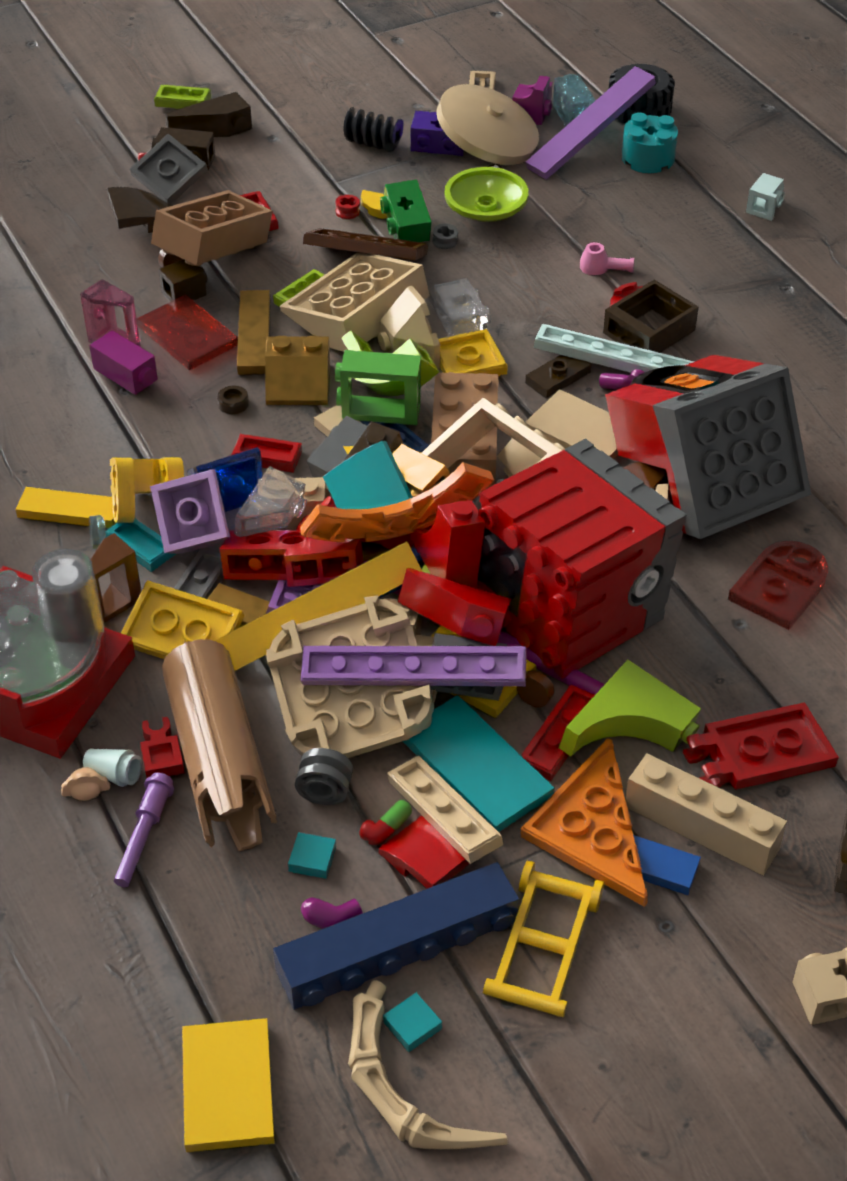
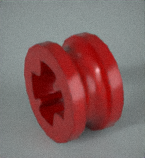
M342 195L336 198L335 213L339 218L353 219L360 214V199L358 197Z

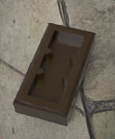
M559 355L526 374L525 383L545 398H548L559 389L561 390L591 372V363Z

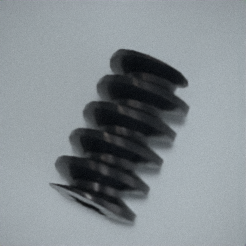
M351 107L344 119V136L349 142L355 141L360 145L365 143L368 147L375 146L377 149L384 148L386 151L391 152L398 146L401 140L404 121L399 118L394 125V118L389 116L384 123L383 114H378L375 119V114L371 111L368 112L365 118V111L363 109L358 110L356 113L355 108Z

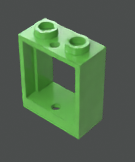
M345 350L342 363L337 362L335 368V381L341 384V387L337 388L336 405L342 408V419L348 416L359 421L417 425L421 407V356ZM352 378L404 382L405 399L352 395Z

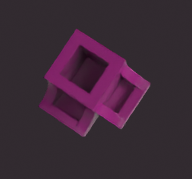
M539 76L537 82L533 85L519 84L512 97V100L519 104L537 125H542L546 115L550 116L553 82H550V77Z

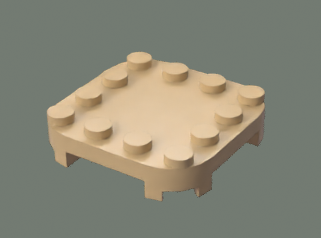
M378 595L364 597V604L297 625L294 619L281 625V632L273 639L270 649H266L267 664L270 667L286 726L285 731L300 755H303L310 749L328 748L350 758L408 740L431 725L434 703L430 685H303L301 682L303 646H418L410 620L403 607L400 608L393 602L381 600Z

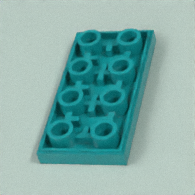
M458 695L433 710L432 723L427 729L403 741L416 756H420L498 832L547 801L554 794V787Z

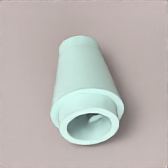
M90 748L84 755L83 767L92 768L101 776L106 777L108 781L124 787L127 784L133 785L138 781L142 771V760L132 750Z

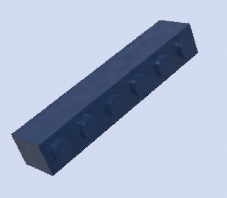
M496 862L273 948L275 970L293 1010L303 1006H314L330 995L343 990L351 991L357 989L368 980L381 975H392L406 965L419 960H430L441 951L456 945H468L479 936L509 928L515 922L519 910V897L501 866Z

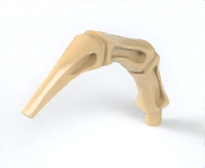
M374 980L365 994L359 993L353 998V1031L348 1065L352 1070V1081L378 1109L400 1141L405 1142L407 1140L411 1147L422 1149H466L508 1144L505 1133L456 1128L442 1124L428 1114H420L416 1106L405 1101L389 1082L380 1051L379 1035L385 1012V1006L381 999L386 991V986L380 981Z

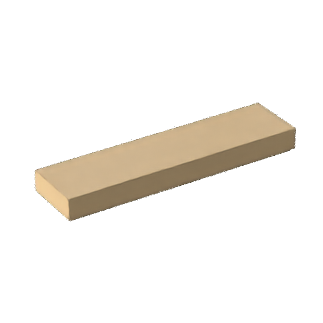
M420 756L387 773L389 783L470 864L503 845L502 835Z

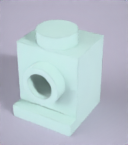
M763 173L749 189L746 213L772 221L775 208H779L784 200V179Z

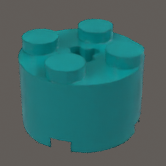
M644 113L632 114L631 120L624 126L621 155L623 163L625 164L627 161L631 164L632 170L641 173L661 172L662 167L667 165L668 169L672 167L675 162L678 129L674 124V118L668 115L659 117Z

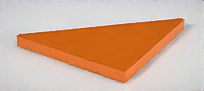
M607 738L520 828L521 838L590 877L604 881V885L645 907L648 903V894L644 885L642 868L634 841L632 824L624 797L613 741Z

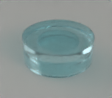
M102 515L89 516L92 549H97L102 540L106 538L105 522Z

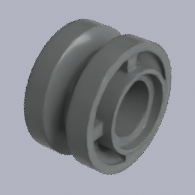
M328 748L310 749L302 755L299 771L295 779V789L299 795L312 803L322 805L339 804L347 797L353 765L345 755Z

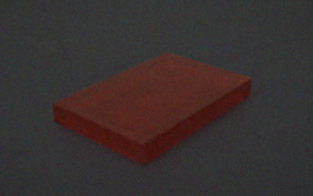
M186 294L137 318L138 327L188 370L238 346V337Z

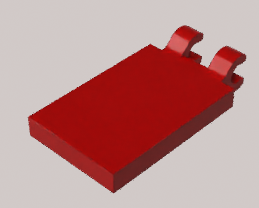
M805 702L705 724L703 734H692L686 737L690 748L683 749V754L689 764L698 763L708 755L711 757L713 762L702 765L705 776L699 777V779L718 788L730 781L734 790L836 767L839 759Z

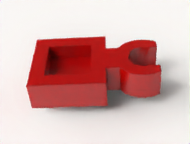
M167 716L162 717L163 727L159 730L150 729L148 720L142 722L145 741L140 742L146 778L151 777L153 773H163L167 776L184 773L178 736H171V725Z

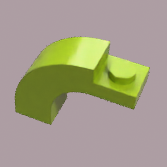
M351 330L342 337L347 350L373 352L368 342ZM412 339L407 340L393 352V354L421 356V386L439 373L429 353ZM355 378L378 394L384 396L404 395V382Z

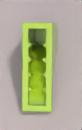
M627 659L565 729L559 749L572 756L580 748L593 741L614 736H629L657 743L674 752L682 741L688 744L686 741L687 736L697 733L700 725L695 722L701 708Z

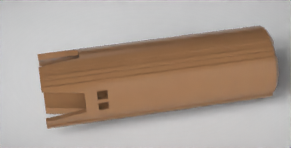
M198 639L185 642L181 646L174 648L165 657L162 671L204 839L212 848L215 841L211 820L225 821L238 851L252 849L254 846L262 843L258 809L264 804L271 823H277V817L230 653L223 644L213 640Z

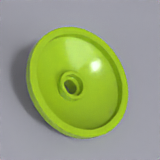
M477 167L467 169L450 178L445 186V200L448 206L460 216L474 221L494 222L510 218L521 211L528 201L529 191L525 181L515 173L501 168Z

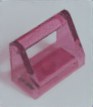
M103 279L80 293L88 342L93 343L113 330L141 347L133 296ZM114 306L123 307L126 332L117 327Z

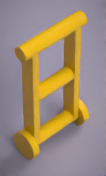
M527 860L519 883V891L523 892L524 896L495 980L486 979L483 994L564 1017L568 1001L562 1000L561 996L588 911L597 913L605 882L596 879L592 887L535 871V862ZM537 888L581 900L569 939L524 927ZM519 942L564 955L551 996L505 983Z

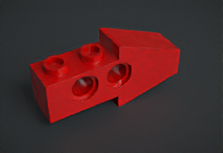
M299 524L297 530H230V537L225 539L220 547L223 576L226 580H287L288 587L325 584L364 564L361 538L345 539L344 542L312 539L301 535L300 526L302 524Z

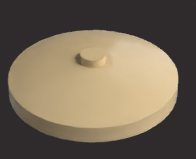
M472 84L456 85L447 89L438 103L437 119L445 134L457 146L477 158L501 165L520 164L527 161L533 155L538 145L539 132L531 116L518 103L493 89Z

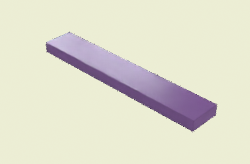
M636 66L632 68L526 161L527 169L547 180L656 84L655 76Z
M303 646L301 682L303 685L526 686L527 650L526 646Z

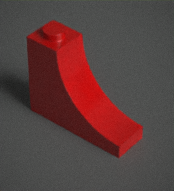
M472 500L439 505L433 525L424 529H415L413 533L407 535L431 575L477 588L485 520L483 517L478 516V509Z

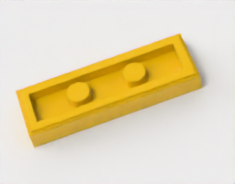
M25 487L15 509L17 518L108 529L115 525L112 497Z

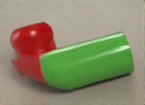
M399 800L377 823L373 820H366L359 831L361 839L369 841V845H381L411 816L412 808L410 804L404 800Z

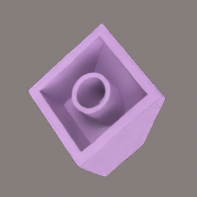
M214 469L150 486L164 553L182 554L212 546L230 537Z

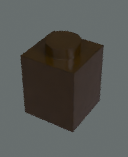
M183 259L159 269L162 293L175 307L206 296L205 283H207L208 279L202 266L189 265Z

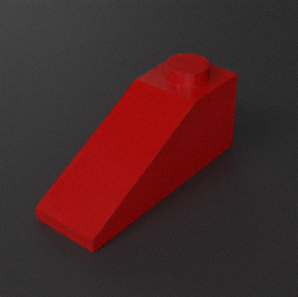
M411 568L406 569L398 603L452 632L492 646L497 645L511 602L510 598Z

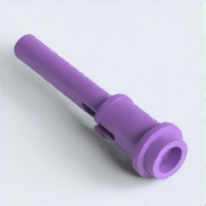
M153 773L151 777L145 780L144 787L146 791L135 813L138 821L114 878V883L120 887L129 886L152 825L160 821V815L166 800L174 793L173 780L166 774Z

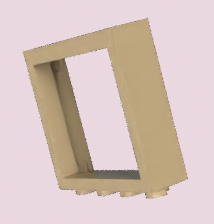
M482 398L421 454L444 464L448 469L494 427H497L542 458L540 461L565 450V448L557 442L554 445L551 444L540 430L535 429L532 431L529 429L528 425L519 416L511 417L501 404L497 403L494 405L485 398Z

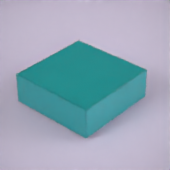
M298 832L288 862V871L327 879L336 850V839Z
M417 992L383 1015V1023L408 1052L442 1030V1021Z

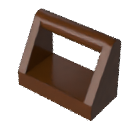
M113 533L102 540L84 568L87 573L90 594L96 598L102 623L107 622L135 605L142 591L135 551ZM109 572L111 584L102 596L98 578Z

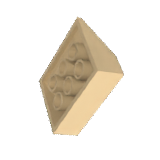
M357 252L280 305L281 312L313 336H329V348L344 352L347 350V347L342 337L350 330L366 342L378 336L381 318L407 287L413 286L424 300L430 294L422 264Z

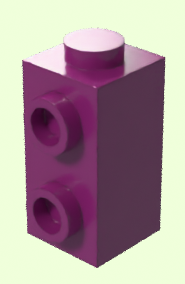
M113 330L89 345L93 369L136 395L158 380L155 356Z

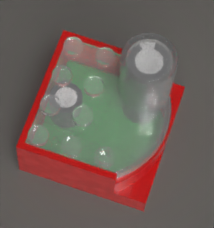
M68 548L44 554L36 561L32 569V575L5 566L0 568V737L61 759L135 657L131 636L104 627L92 561L81 551Z

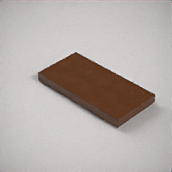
M325 228L306 232L303 237V244L409 260H417L427 255L428 251L427 243Z

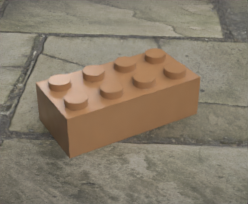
M229 190L156 210L151 244L162 248V251L166 254L176 255L184 259L189 265L200 266L202 263L219 260L221 257L237 254L239 251L252 249L257 245L266 243L273 211Z
M448 372L435 375L431 444L482 398H485L494 405L498 403V374ZM497 427L491 429L448 468L450 474L464 462L491 471L494 481L487 488L495 485Z

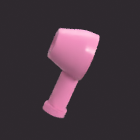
M593 242L586 246L581 256L580 269L588 275H601L608 269L625 270L633 273L635 258H610L607 256L602 244Z

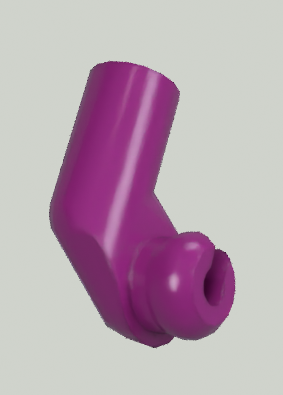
M640 369L631 371L630 375L602 373L599 378V385L601 388L614 390L635 383L646 385L647 375Z
M311 897L307 898L301 905V913L305 921L320 929L363 914L361 906L355 898L339 906H334L321 899Z

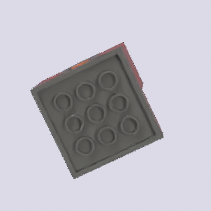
M711 355L687 365L666 366L647 371L636 376L629 386L605 394L618 456L666 469L673 505L687 514L682 528L684 534L702 539L811 495L788 367Z

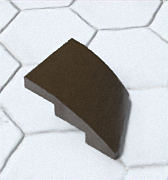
M130 187L107 188L108 199L119 229L143 225L146 226L148 233H152L156 210L171 206L159 197L140 189Z

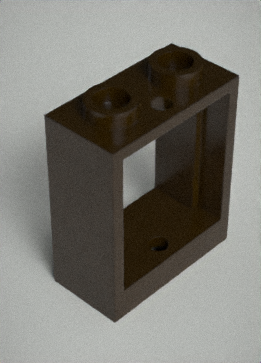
M654 279L605 309L603 333L618 343L661 353L696 330L699 306ZM650 310H654L670 321L653 330L637 319Z

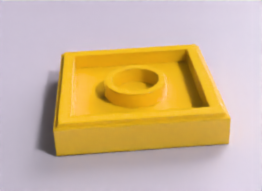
M488 329L438 339L440 343V369L442 373L498 374V376L507 374L508 365Z

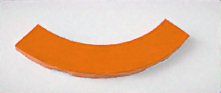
M462 462L452 474L433 488L396 504L370 509H340L317 504L300 526L301 535L331 542H344L345 539L365 538V542L407 535L413 533L415 529H424L433 525L439 505L457 501H473L480 495L481 491L485 490L494 481L491 471Z

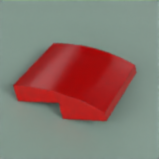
M422 815L378 848V853L404 877L408 874L413 875L427 889L449 881L470 864Z

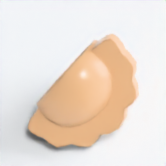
M83 767L75 770L61 785V794L64 797L72 796L77 800L87 801L96 798L102 791L109 790L110 783L106 777L101 776L92 768Z

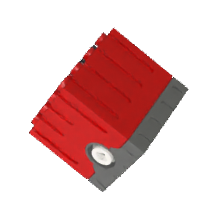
M586 438L480 492L479 502L481 503V509L478 510V516L484 518L485 529L477 589L511 599L503 627H506V631L515 637L521 646L529 647L547 668H554V672L562 679L567 677L573 670H579L664 619V608L669 597L670 581L674 575L677 561L676 555L680 548L683 535L682 528L687 514L670 504V501L654 489L646 486L642 480L630 471L622 468L618 462L602 450L600 451L594 447V444Z

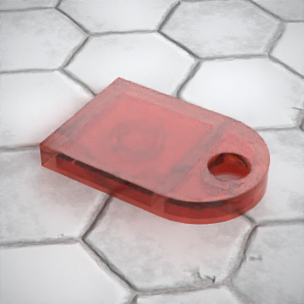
M798 541L774 543L758 556L729 590L728 600L789 630L823 589L828 574L827 561L817 549L808 544ZM801 557L806 559L808 562H798L793 558Z

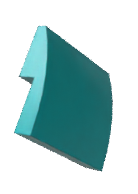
M380 441L360 451L323 476L336 507L340 509L384 507L413 498L386 441Z

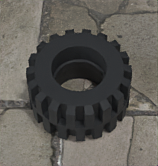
M636 63L621 66V68L614 70V73H611L609 88L635 66L655 76L656 82L654 86L616 118L619 122L627 123L631 120V116L634 113H644L659 117L663 115L670 116L675 80L671 73H667V70L655 65Z

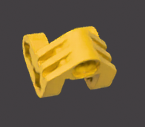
M111 458L110 479H112V508L115 523L134 522L135 494L151 493L150 486L184 477L182 458Z

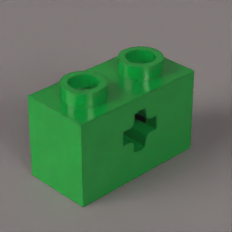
M418 180L384 184V196L380 197V207L382 213H386L388 217L387 229L389 235H394L395 239L415 242L430 241L432 221Z

